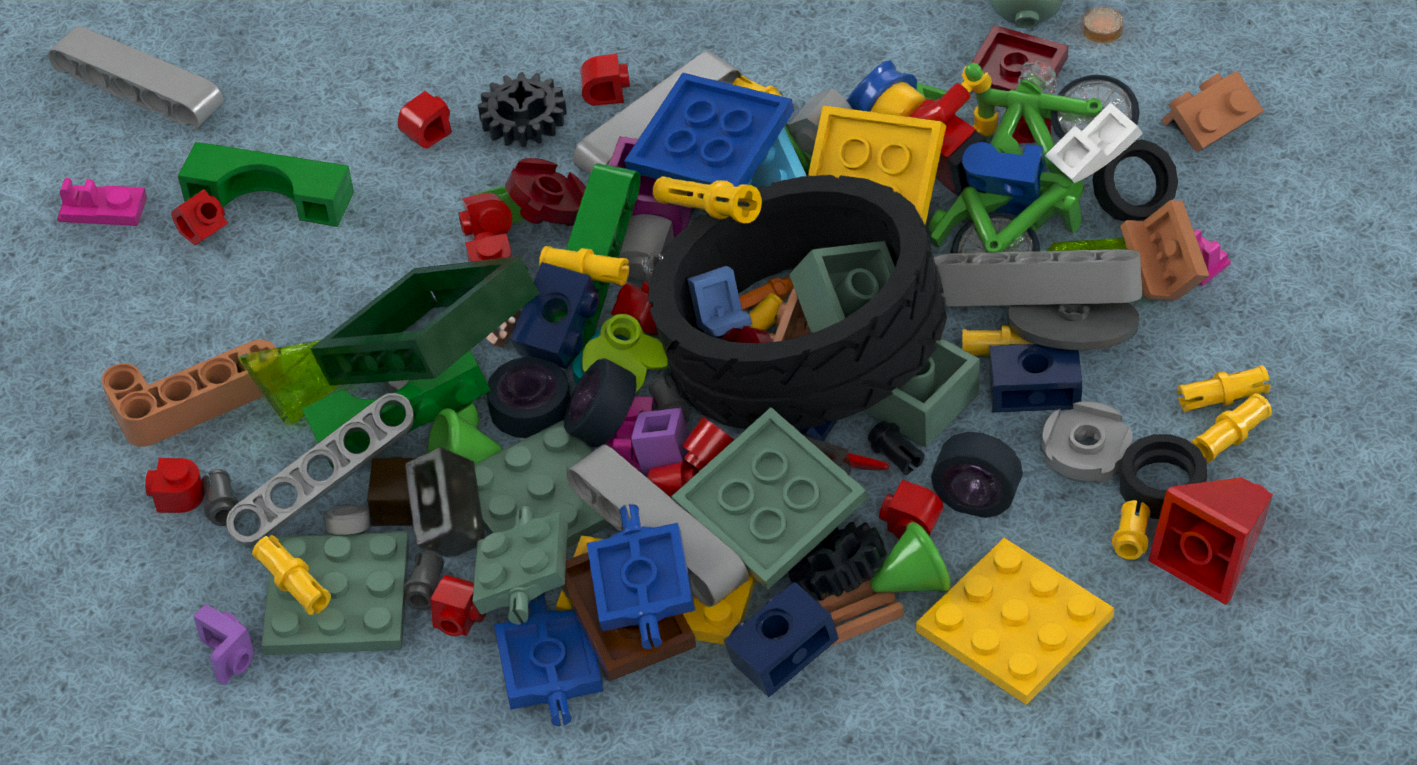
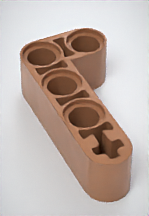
M254 340L149 385L139 369L129 363H119L109 367L103 373L101 381L110 412L126 440L137 447H145L276 391L283 382V375L275 345L266 340Z

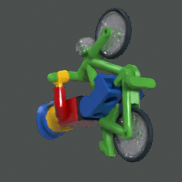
M888 60L882 62L870 72L851 92L846 101L853 110L941 121L946 125L935 178L956 194L958 199L948 212L939 209L933 215L929 224V231L932 232L930 238L933 245L940 247L954 226L969 217L970 221L958 231L953 240L951 254L1040 251V242L1036 231L1054 214L1064 218L1066 230L1075 233L1079 229L1082 222L1079 199L1084 191L1082 180L1074 183L1046 158L1045 155L1055 146V143L1043 118L1051 119L1054 132L1061 140L1074 126L1083 131L1111 102L1137 125L1140 115L1139 103L1128 85L1110 76L1088 75L1073 80L1057 95H1053L1051 93H1054L1058 88V82L1055 78L1056 73L1048 64L1036 61L1035 63L1025 62L1022 65L1021 75L1018 78L1020 85L1016 90L1004 91L992 89V79L988 72L984 73L977 63H969L962 73L964 81L961 84L955 83L940 99L934 101L932 99L926 100L916 90L917 79L913 74L896 71L894 63ZM971 91L975 92L978 104L974 110L973 126L955 115L971 98L969 94ZM995 106L1006 108L999 126L998 112L994 114ZM1022 115L1037 144H1026L1024 154H1022L1018 142L1012 138ZM994 134L991 143H987L986 139H990ZM1045 165H1047L1050 173H1047V168L1045 167Z

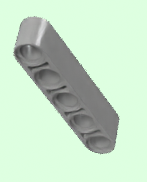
M75 26L48 52L50 63L58 72H69L68 76L91 86L97 84L101 86L99 89L121 99L127 97L131 99L130 103L151 112L155 110L162 112L161 116L181 125L190 124L193 126L191 128L193 130H197L224 103L221 91L211 81L82 26Z
M711 51L701 53L586 136L574 151V165L589 175L595 164L609 165L619 136L640 138L682 72L732 84L736 78H740L742 72Z
M1134 250L953 253L934 256V262L937 265L944 293L940 295L945 298L947 307L1128 303L1139 300L1142 297L1140 253Z
M388 393L381 396L236 504L229 511L226 519L227 529L233 539L245 546L256 545L260 539L275 533L371 461L372 458H375L403 437L411 429L414 421L413 408L409 400L397 393ZM389 405L401 406L406 412L405 420L396 427L387 426L380 419L382 411ZM360 431L365 433L370 439L369 447L360 454L350 453L344 444L347 436L353 432ZM324 458L333 463L334 470L329 479L316 481L309 476L308 470L313 461ZM281 486H291L297 491L296 502L289 508L281 509L276 507L272 502L274 491ZM245 513H254L260 517V528L251 536L240 535L236 530L238 518Z
M603 444L567 470V479L575 493L619 532L623 531L621 515L619 514V509L623 505L627 507L630 520L629 504H635L639 507L641 527L655 528L678 522L682 534L692 595L704 605L713 607L748 580L749 574L744 562L730 547L608 445Z

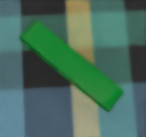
M601 163L594 165L566 250L578 252L581 248L592 249L596 255L619 258L639 194L640 173L638 171ZM592 280L599 294V305L595 315L586 321L582 331L584 340L581 350L595 334L610 283ZM560 311L555 313L551 317L550 322L561 321L567 312Z

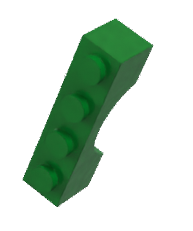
M201 142L194 143L178 174L184 202L205 189L209 196H214L222 207H225L235 198L247 193L271 191L282 194L293 201L296 205L299 221L338 227L354 193L348 165Z
M469 350L436 378L409 380L407 384L394 393L407 398L413 408L414 421L411 429L408 431L410 432L424 424L433 422L438 413L443 409L451 408L454 410L474 401L491 390L471 350ZM341 389L302 410L317 443H319L378 398L361 399ZM398 405L385 407L380 415L381 421L390 427L402 424L406 418L405 410ZM353 432L347 436L344 443L345 448L350 453L360 454L369 447L370 439L363 432ZM327 460V461L329 462L330 466H331L332 468H334L333 463H331L329 460Z

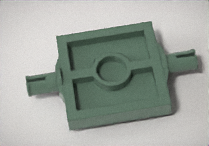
M522 506V511L520 508L515 511V526L512 529L493 533L485 539L477 541L473 603L480 614L501 607H509V621L520 625L521 619L524 623L528 620V604L532 599L546 591L565 585L568 524L560 512L543 518H534V510L530 507Z

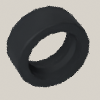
M1140 139L1133 142L1115 159L1093 174L1092 182L1097 201L1101 208L1110 216L1124 222L1126 220L1143 221L1168 201L1175 198L1178 177L1176 166L1170 155L1156 143ZM1125 158H1141L1150 166L1155 175V195L1151 201L1144 205L1134 206L1127 203L1121 198L1115 188V168Z
M1153 434L1140 438L1126 449L1121 459L1120 493L1125 502L1137 501L1135 510L1137 513H1139L1141 503H1145L1150 508V518L1159 519L1167 490L1149 487L1138 480L1136 473L1143 466L1152 463H1170L1179 466L1189 474L1190 481L1187 484L1207 481L1206 459L1200 449L1187 439L1175 435Z

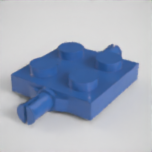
M629 504L630 520L627 507L623 505L619 509L623 531L610 538L587 543L599 623L603 632L630 625H639L642 647L652 649L649 634L651 633V639L655 648L662 644L658 627L659 620L695 611L682 534L678 522L655 528L641 527L639 507L635 504Z
M544 592L537 596L538 603H535L534 598L528 604L529 616L527 622L524 623L521 619V624L518 625L509 621L494 624L510 710L548 703L552 724L561 726L559 710L561 711L564 725L570 723L572 719L567 699L602 692L603 686L596 654L573 609L566 611L548 610Z

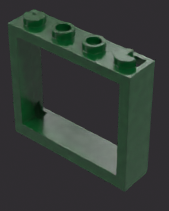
M520 256L414 268L310 348L330 386L433 379L540 293L529 274L530 270ZM448 307L419 331L403 332L432 308Z

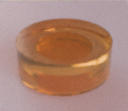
M1097 7L1089 10L1084 15L1083 33L1089 40L1096 43H1111L1122 35L1123 17L1117 10L1109 7Z

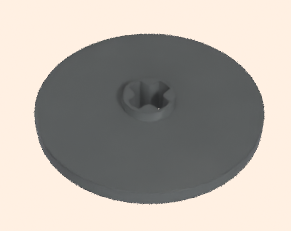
M1129 303L1011 305L1008 310V324L1017 335L1039 345L1067 350H1093L1112 347L1131 339L1139 329V314Z

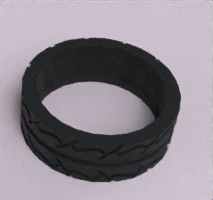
M833 175L801 176L773 182L771 186L757 187L761 194L762 207L757 218L751 223H739L732 217L715 219L707 214L704 217H698L674 238L663 252L662 256L664 257L662 261L657 262L649 281L648 303L653 305L649 309L681 395L697 411L699 410L703 415L723 425L747 429L769 408L774 409L796 430L825 425V421L831 420L835 422L854 415L893 394L891 391L895 388H901L929 360L937 348L934 346L936 340H941L947 320L945 298L940 295L944 293L937 265L934 262L931 244L927 238L928 233L925 224L910 201L897 191L894 192L890 187L872 180L842 175L839 178ZM738 201L740 206L748 207L750 205L748 202ZM885 241L895 266L894 272L884 287L866 305L842 321L801 337L760 344L730 342L705 334L697 325L687 280L688 278L728 266L734 271L739 294L764 278L780 271L797 267L811 250Z

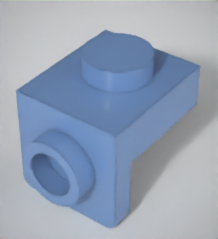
M724 266L687 279L697 325L700 329L712 337L722 339L725 333L732 328L741 329L744 328L743 326L752 325L750 315L741 309L733 269Z

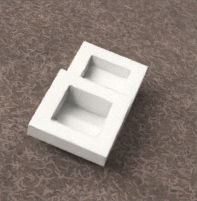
M1110 102L1083 131L1074 126L1045 156L1071 181L1076 183L1107 165L1143 133L1134 122Z

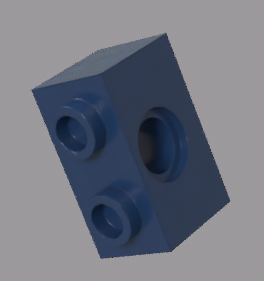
M542 262L534 280V284L540 294L523 307L510 340L519 355L540 358L556 363L560 368L567 369L571 358L577 357L582 348L584 340L582 331L587 319L592 318L597 311L599 294L589 275ZM560 311L567 312L561 321L550 322L551 317L555 313Z
M1039 344L990 346L989 377L992 413L1073 409V403L1081 402L1082 374L1079 350L1058 349Z
M793 582L782 592L772 595L766 605L749 620L739 623L724 640L732 663L764 694L770 697L839 638L831 614L796 582ZM778 635H784L778 639H773Z

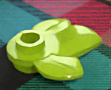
M627 314L615 315L604 322L601 327L600 336L586 344L581 362L584 373L594 362L602 358H606L631 371L636 376L637 387L635 394L644 384L647 369L661 370L668 366V359L663 344L657 338L644 334L639 322ZM615 335H623L628 340L617 339Z

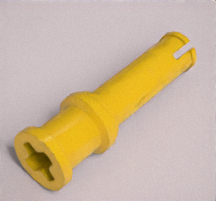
M662 176L656 180L653 186V195L657 202L706 210L715 219L732 217L739 223H751L757 218L762 207L760 192L756 187L749 184H741L738 187H734L728 181L717 180L709 185ZM687 193H693V196H687ZM716 198H725V202L717 201ZM738 201L748 202L750 205L748 207L740 206Z

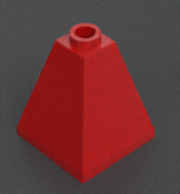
M1243 477L1170 487L1165 494L1148 561L1227 605L1232 599L1265 523L1273 494L1268 492L1262 485L1254 484Z

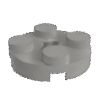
M1082 401L1073 403V409L1066 410L1060 414V409H1058L1048 417L1042 432V450L1045 455L1046 465L1051 470L1057 471L1065 477L1079 481L1107 482L1113 479L1115 473L1120 471L1121 459L1126 449L1132 445L1133 434L1130 426L1127 428L1122 422V415L1116 409L1098 402ZM1086 437L1094 438V445H1082L1077 441H1084Z

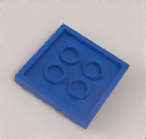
M682 72L624 160L627 169L638 171L640 175L654 179L665 176L672 179L694 181L709 185L717 180H724L732 183L734 187L748 184L794 112L792 99Z

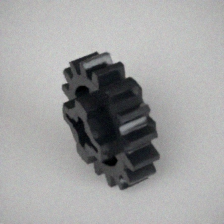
M520 72L517 79L512 80L507 75L503 76L504 84L499 85L492 82L489 84L490 92L481 93L482 103L478 104V111L482 129L484 132L490 131L491 139L494 141L504 137V142L507 146L512 144L514 140H519L521 147H526L529 139H534L535 142L540 144L542 143L541 135L547 134L553 137L556 135L555 126L564 125V115H567L566 101L563 98V90L561 87L554 88V80L551 78L541 82L540 74L538 73L534 74L531 79H527L524 73Z
M849 522L844 529L839 530L837 526L788 571V576L792 583L796 582L811 597L817 595L819 601L824 600L829 593L833 592L836 597L842 595L843 590L848 593L859 588L861 585L859 581L861 579L873 578L874 575L871 570L884 565L881 558L887 556V551L876 527L870 528L866 522L856 527L854 522Z

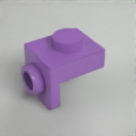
M205 604L193 617L200 641L214 649L210 660L216 680L225 685L234 674L239 675L248 668L254 651L248 629L233 614L227 611L221 613Z

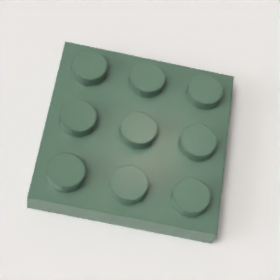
M769 408L671 496L677 504L730 547L744 562L748 572L767 590L868 499L866 490L772 408Z
M564 420L450 477L452 488L488 535L512 529L515 526V511L518 508L522 511V506L532 508L535 513L534 518H543L560 512L568 524L567 548L578 543L581 535L590 537L611 526L608 521L575 493L567 479V470L592 452L583 441L565 431Z
M408 531L276 537L294 558H301L309 567V573L324 589L330 592L331 600L320 613L316 614L314 612L313 615H309L289 592H283L275 585L274 576L269 572L262 636L264 655L402 650L405 614L403 587L407 582L409 555Z

